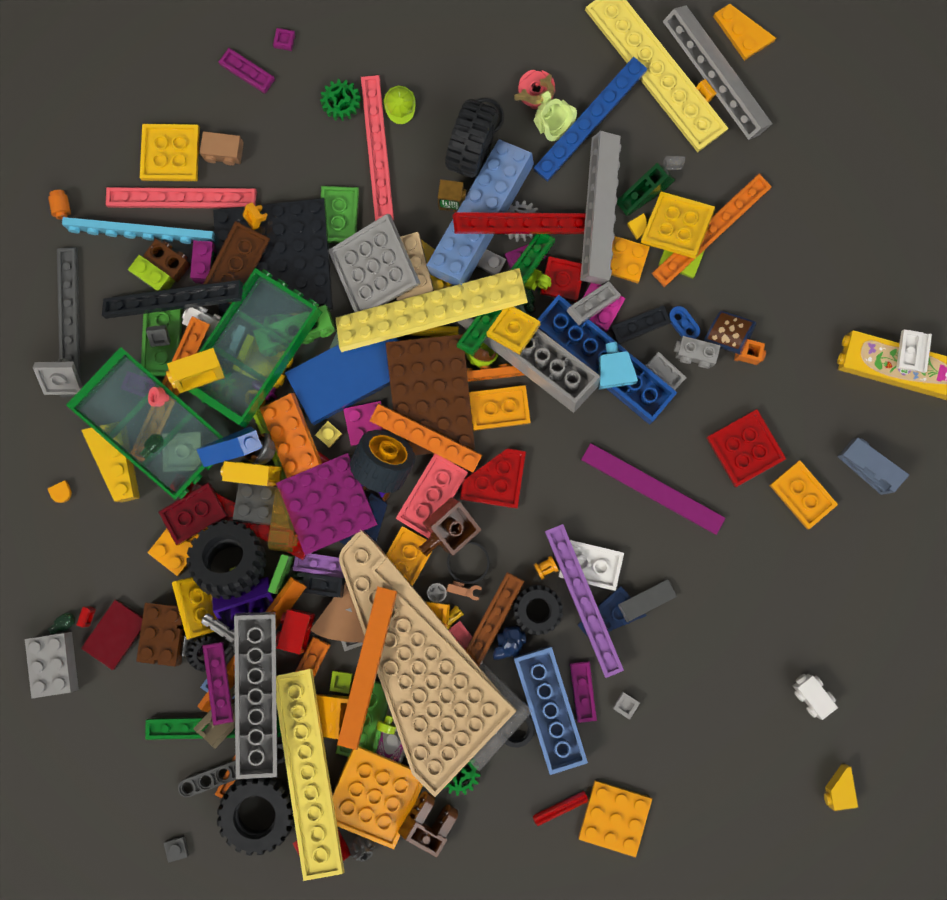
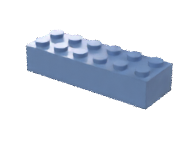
M547 646L513 657L549 774L552 775L587 764L588 761L552 647Z

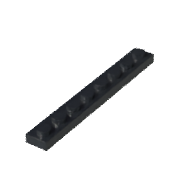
M240 280L104 298L102 316L108 319L242 301L243 283Z

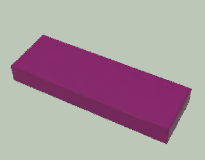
M230 48L227 49L218 62L220 66L264 94L275 81L274 76Z
M590 661L570 663L577 723L597 721Z

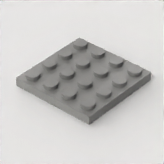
M390 214L384 215L329 249V254L354 312L384 305L420 285V281Z

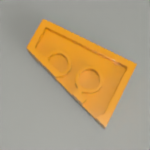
M731 4L720 9L713 16L744 61L776 40L773 35Z

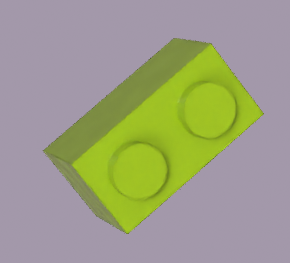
M140 255L137 256L128 268V271L156 291L169 290L175 283L169 275Z

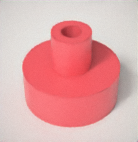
M152 387L150 389L148 402L151 406L161 407L165 402L169 401V395L165 393L163 388Z

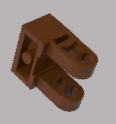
M424 791L418 797L398 833L406 841L437 858L447 841L446 836L458 817V810L451 805H446L432 827L424 824V821L434 806L435 797Z

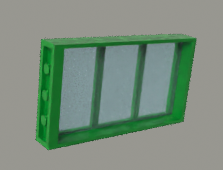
M256 268L243 286L242 301L232 302L199 351L202 352L214 348L225 378L188 390V392L244 428L247 427L322 314V311L318 308V303L310 298L308 301L302 298L304 295L298 290H289L285 282L280 279L275 281L272 279V274L264 269L259 271Z
M122 347L66 404L69 409L175 500L178 498L182 499L189 492L187 488L191 483L195 485L203 477L201 475L202 471L205 468L209 470L213 466L203 467L196 449L223 438L222 435ZM152 387H161L169 395V401L165 402L161 407L151 406L148 402V393Z

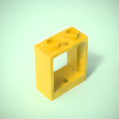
M214 348L167 363L169 370L166 371L169 382L172 384L173 389L177 388L180 393L225 378Z
M224 461V465L221 467L222 481L277 486L276 483L281 480L282 467Z

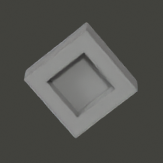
M622 691L612 708L630 720L640 702Z

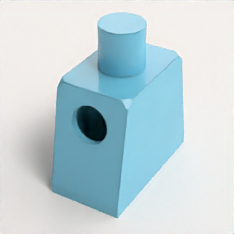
M617 342L605 344L607 354L600 355L598 375L601 377L598 388L606 389L636 384L638 379L628 351L619 352Z

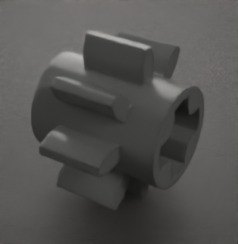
M357 836L352 840V848L349 849V852L356 861L363 862L372 857V849L375 846L372 840Z

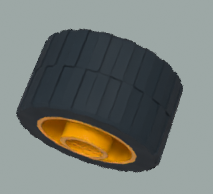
M386 430L368 431L362 436L350 461V470L355 479L368 489L375 492L393 493L399 490L407 479L415 463V453L406 440Z

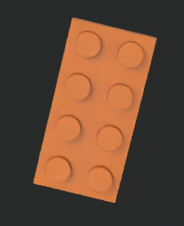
M290 393L260 408L287 478L322 464L295 393Z

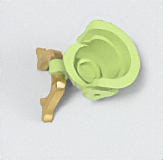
M549 74L545 79H540V85L546 87V91L538 96H531L527 93L526 89H523L521 93L514 95V99L516 101H527L535 105L541 104L538 106L533 121L540 133H544L549 141H557L575 122L577 110L564 100L551 99L554 95V86L551 83L552 75Z

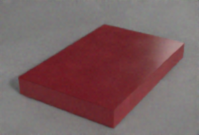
M211 483L203 485L182 499L158 511L176 545L184 543L196 536L201 530L208 529L207 526L215 525L228 517Z
M114 600L81 649L111 670H115L140 634L143 617L119 600Z

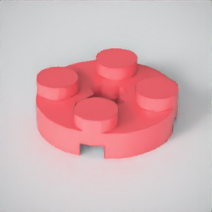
M536 70L526 72L520 78L518 93H521L523 89H526L527 93L531 96H538L543 93L547 88L540 85V79H545L549 73L543 70L542 72ZM552 78L551 83H552V85L554 86V94H555V82H554V79ZM532 86H540V92H534ZM521 100L524 104L530 106L532 109H538V106L541 105H535L527 101Z

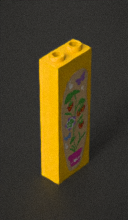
M854 330L843 337V351L837 359V364H839L838 370L947 400V356L930 352L927 372L925 373L897 369L900 343Z

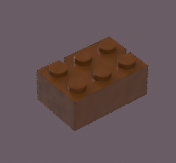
M156 602L145 603L136 662L158 663V665L174 667L181 665V645L185 631L183 627L178 628V625H183L178 605Z

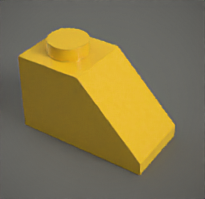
M841 764L826 785V793H824L826 805L834 811L858 808L852 769L846 764Z

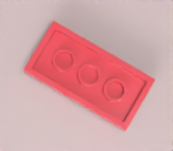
M434 454L395 519L429 538L431 533L424 526L423 522L448 499L454 498L468 472L449 460Z

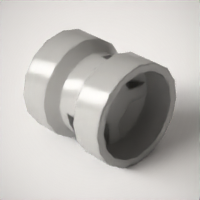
M435 583L429 586L427 595L432 602L438 603L446 598L447 590L443 584Z

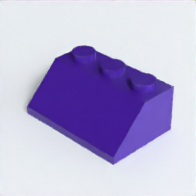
M268 577L259 579L260 582L257 586L253 585L250 587L251 591L249 593H241V597L235 598L231 596V599L226 600L222 596L219 599L212 597L213 612L216 618L230 627L229 630H234L235 613L266 612L276 598V594L268 592L271 583Z

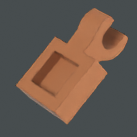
M453 581V584H448L447 592L479 600V597L473 595V590H481L480 586L475 585L468 589L464 588V583Z

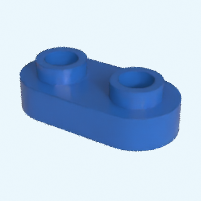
M674 307L668 315L672 326L681 337L685 336L696 339L700 334L698 324L684 307ZM676 314L681 316L680 320L675 319ZM690 329L692 331V335H688L686 333V330Z

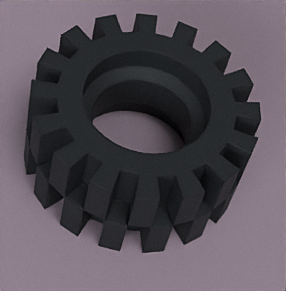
M208 634L207 636L194 637V640L191 639L189 641L190 645L186 646L187 652H185V655L187 656V662L194 669L205 672L206 667L205 660H200L197 656L198 650L203 645L219 643L217 639Z

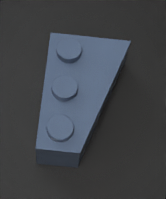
M862 438L851 440L837 456L880 495L894 493L909 476L900 467L870 447L869 443Z

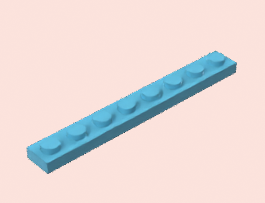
M67 217L62 219V225L71 233L85 231L91 235L105 233V235L110 237L124 235V237L135 239L137 236L151 241L154 238H158L166 242L179 240L184 244H191L194 240L211 241L215 244V234L213 231Z

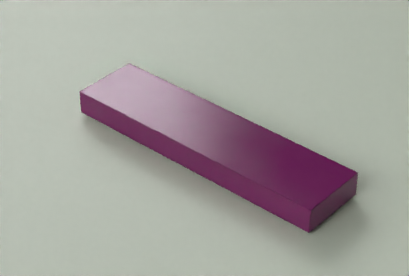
M219 642L203 645L213 726L234 722L224 644Z

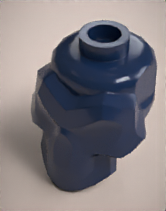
M508 626L504 628L503 632L497 633L499 647L494 650L493 660L519 654V651L522 650V644L526 643L525 632H521L519 626Z

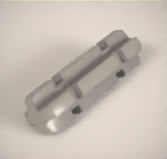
M206 614L201 621L203 625L210 626L211 630L222 637L225 636L229 642H234L233 629L229 630L230 627L217 619L214 620V617L210 614Z

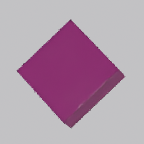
M276 28L273 47L292 51L296 35L295 31Z

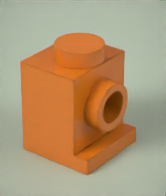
M747 339L741 355L735 353L734 361L739 360L758 365L761 361H764L766 356V350H764L765 343Z

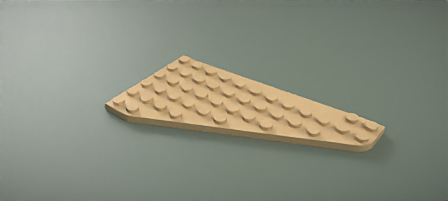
M365 531L356 533L342 548L339 563L364 636L377 586L397 591L377 674L412 775L436 797L512 717L517 709L500 693L377 543Z

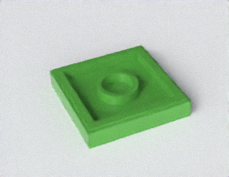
M288 554L280 556L268 592L278 594L282 590L295 558L294 556Z

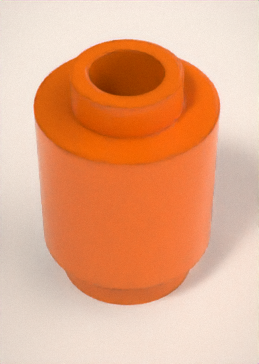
M64 190L51 191L48 197L51 215L59 220H62L63 217L68 218V215L71 214L68 195L65 194Z

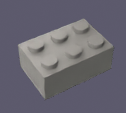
M72 632L25 639L31 699L79 690Z

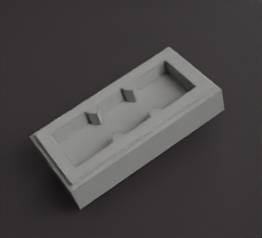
M659 352L646 364L648 369L674 390L687 378Z

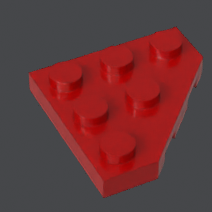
M505 449L463 480L460 500L517 509L526 452Z

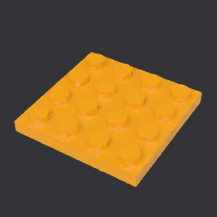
M358 746V750L352 749L332 793L337 827L394 849L400 837L398 830L414 806L423 785L412 775L410 767Z

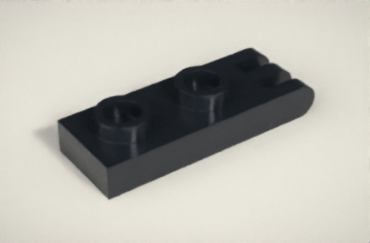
M301 572L295 573V576L302 577V580L297 581L306 586L303 593L343 598L345 578Z

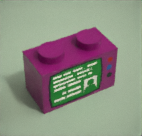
M193 241L190 278L195 283H204L216 260V245L211 241Z

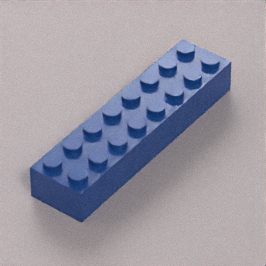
M558 294L537 319L541 321L538 329L598 374L600 355L607 354L605 344L616 341L589 319L578 325L567 312L568 308L572 305ZM617 343L619 352L627 351ZM629 353L638 379L637 383L606 389L650 425L677 392Z

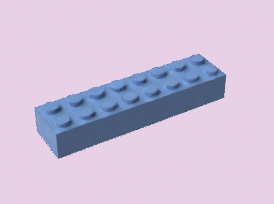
M498 139L467 193L465 201L463 200L457 212L507 213L534 165L532 153ZM452 220L426 265L430 275L454 286L468 282L494 234H455Z

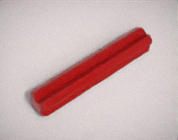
M582 791L533 815V820L537 826H540L587 803L588 797Z

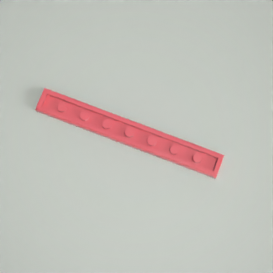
M379 75L361 77L375 221L386 214H390L394 220Z
M106 188V206L109 208L227 209L245 207L246 204L252 202L256 205L257 198L256 189Z

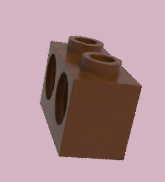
M155 239L142 257L178 283L190 267V263L187 261L188 257L180 251L176 253L171 250L173 247L163 240L161 243ZM164 251L163 256L157 258V253ZM179 261V265L176 268H172V264Z

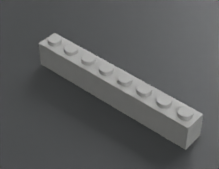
M687 5L674 8L663 20V23L702 77L715 90L716 96L747 139L750 140L760 136L772 125V122Z
M599 131L594 135L591 142L580 277L581 281L599 285L609 281L612 274L610 267L613 257L612 242L615 237L613 228L616 221V189L619 184L617 176L620 167L619 153L621 151V136L604 131Z

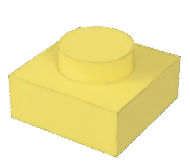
M327 421L315 435L331 448L343 434Z

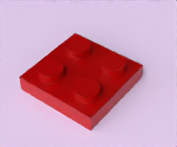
M549 256L545 275L552 279V284L547 290L541 289L540 294L555 298L559 294L565 300L577 302L582 283L580 280L582 264Z

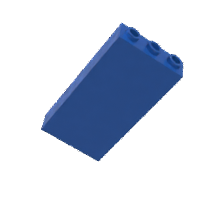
M393 338L341 352L339 345L287 371L285 374L310 422L316 425L389 386L390 377L385 342L400 340Z

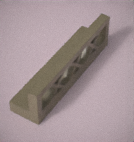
M235 685L230 689L234 722L213 726L210 710L193 728L215 749L235 728V698L232 699L235 695ZM207 724H209V726H208L204 731H202V729H203Z

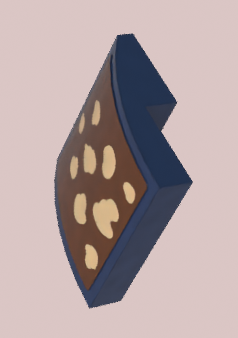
M720 311L704 341L720 345L722 349L741 355L747 339L750 340L757 322Z

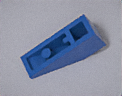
M250 426L201 446L196 450L203 467L245 456L263 447L256 430Z

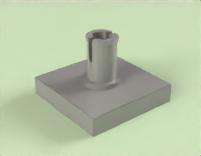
M60 358L57 362H34L33 370L44 395L77 394L83 387L74 362H70L63 358V361Z

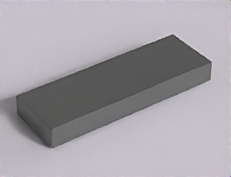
M667 579L618 604L626 622H629L677 596Z

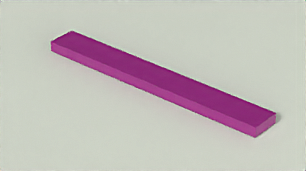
M591 443L581 459L586 464L714 535H717L725 520V517Z

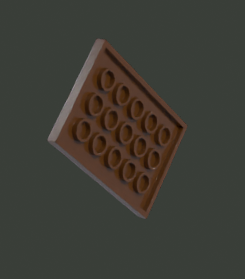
M463 334L385 342L393 410L470 449H475L465 351L457 347V343ZM406 440L412 447L415 455L433 453Z

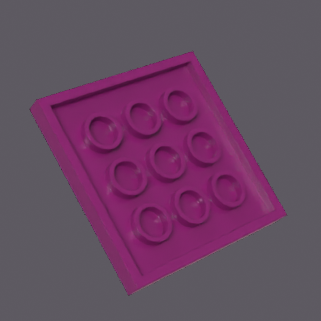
M349 453L276 483L305 555L378 525L362 485L351 473Z

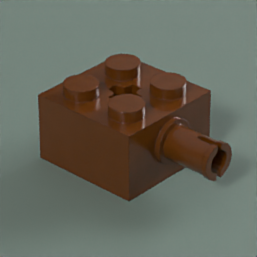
M451 497L423 522L424 526L431 533V537L418 548L427 557L439 545L444 551L454 556L481 531V528L461 502Z

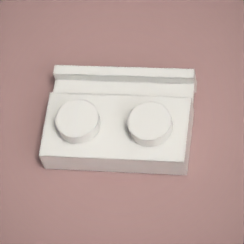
M902 330L896 368L919 371L921 373L927 372L932 334Z

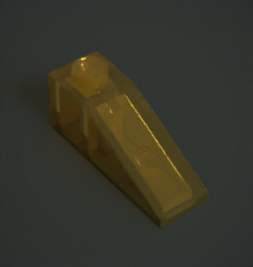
M276 488L268 547L269 550L293 552L294 546L298 544V535L295 533L281 491Z

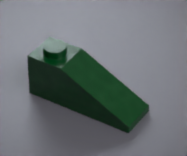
M657 162L617 200V205L628 216L657 197L675 179L665 166Z

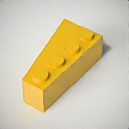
M120 422L101 425L100 427L110 434ZM125 426L114 439L131 453L127 427ZM93 428L81 430L113 500L122 503L140 499L134 464Z

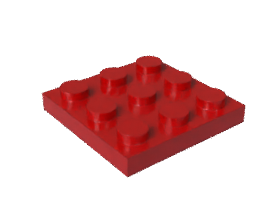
M757 409L706 437L734 487H738L786 460Z

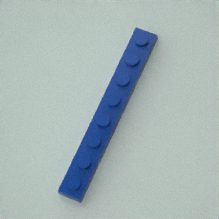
M633 57L537 163L534 171L548 182L641 79L648 68Z

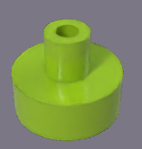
M386 715L384 721L378 720L376 729L394 735L396 726L392 724L393 717Z

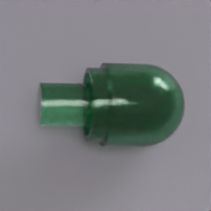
M524 287L528 303L522 305L527 307L529 313H533L536 311L533 305L535 297L530 288Z
M159 434L151 435L144 442L143 446L145 448L140 452V455L146 459L151 453H157L164 445L163 437Z
M71 613L60 615L54 620V625L48 628L49 632L54 634L57 631H66L75 624V616Z

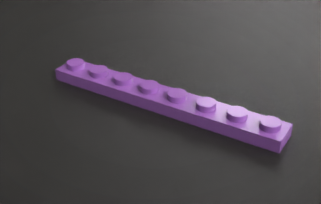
M562 524L545 531L605 678L624 671L564 525Z

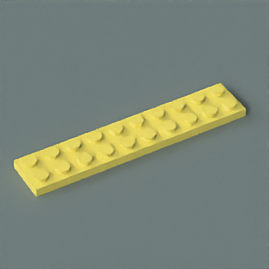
M595 0L586 6L585 11L625 62L628 63L635 57L648 68L647 72L641 77V82L697 152L728 130L722 119L627 0Z
M520 268L469 281L462 285L458 284L336 317L339 349L341 352L528 303Z
M307 669L276 676V703L303 881L343 874L345 872L313 670Z

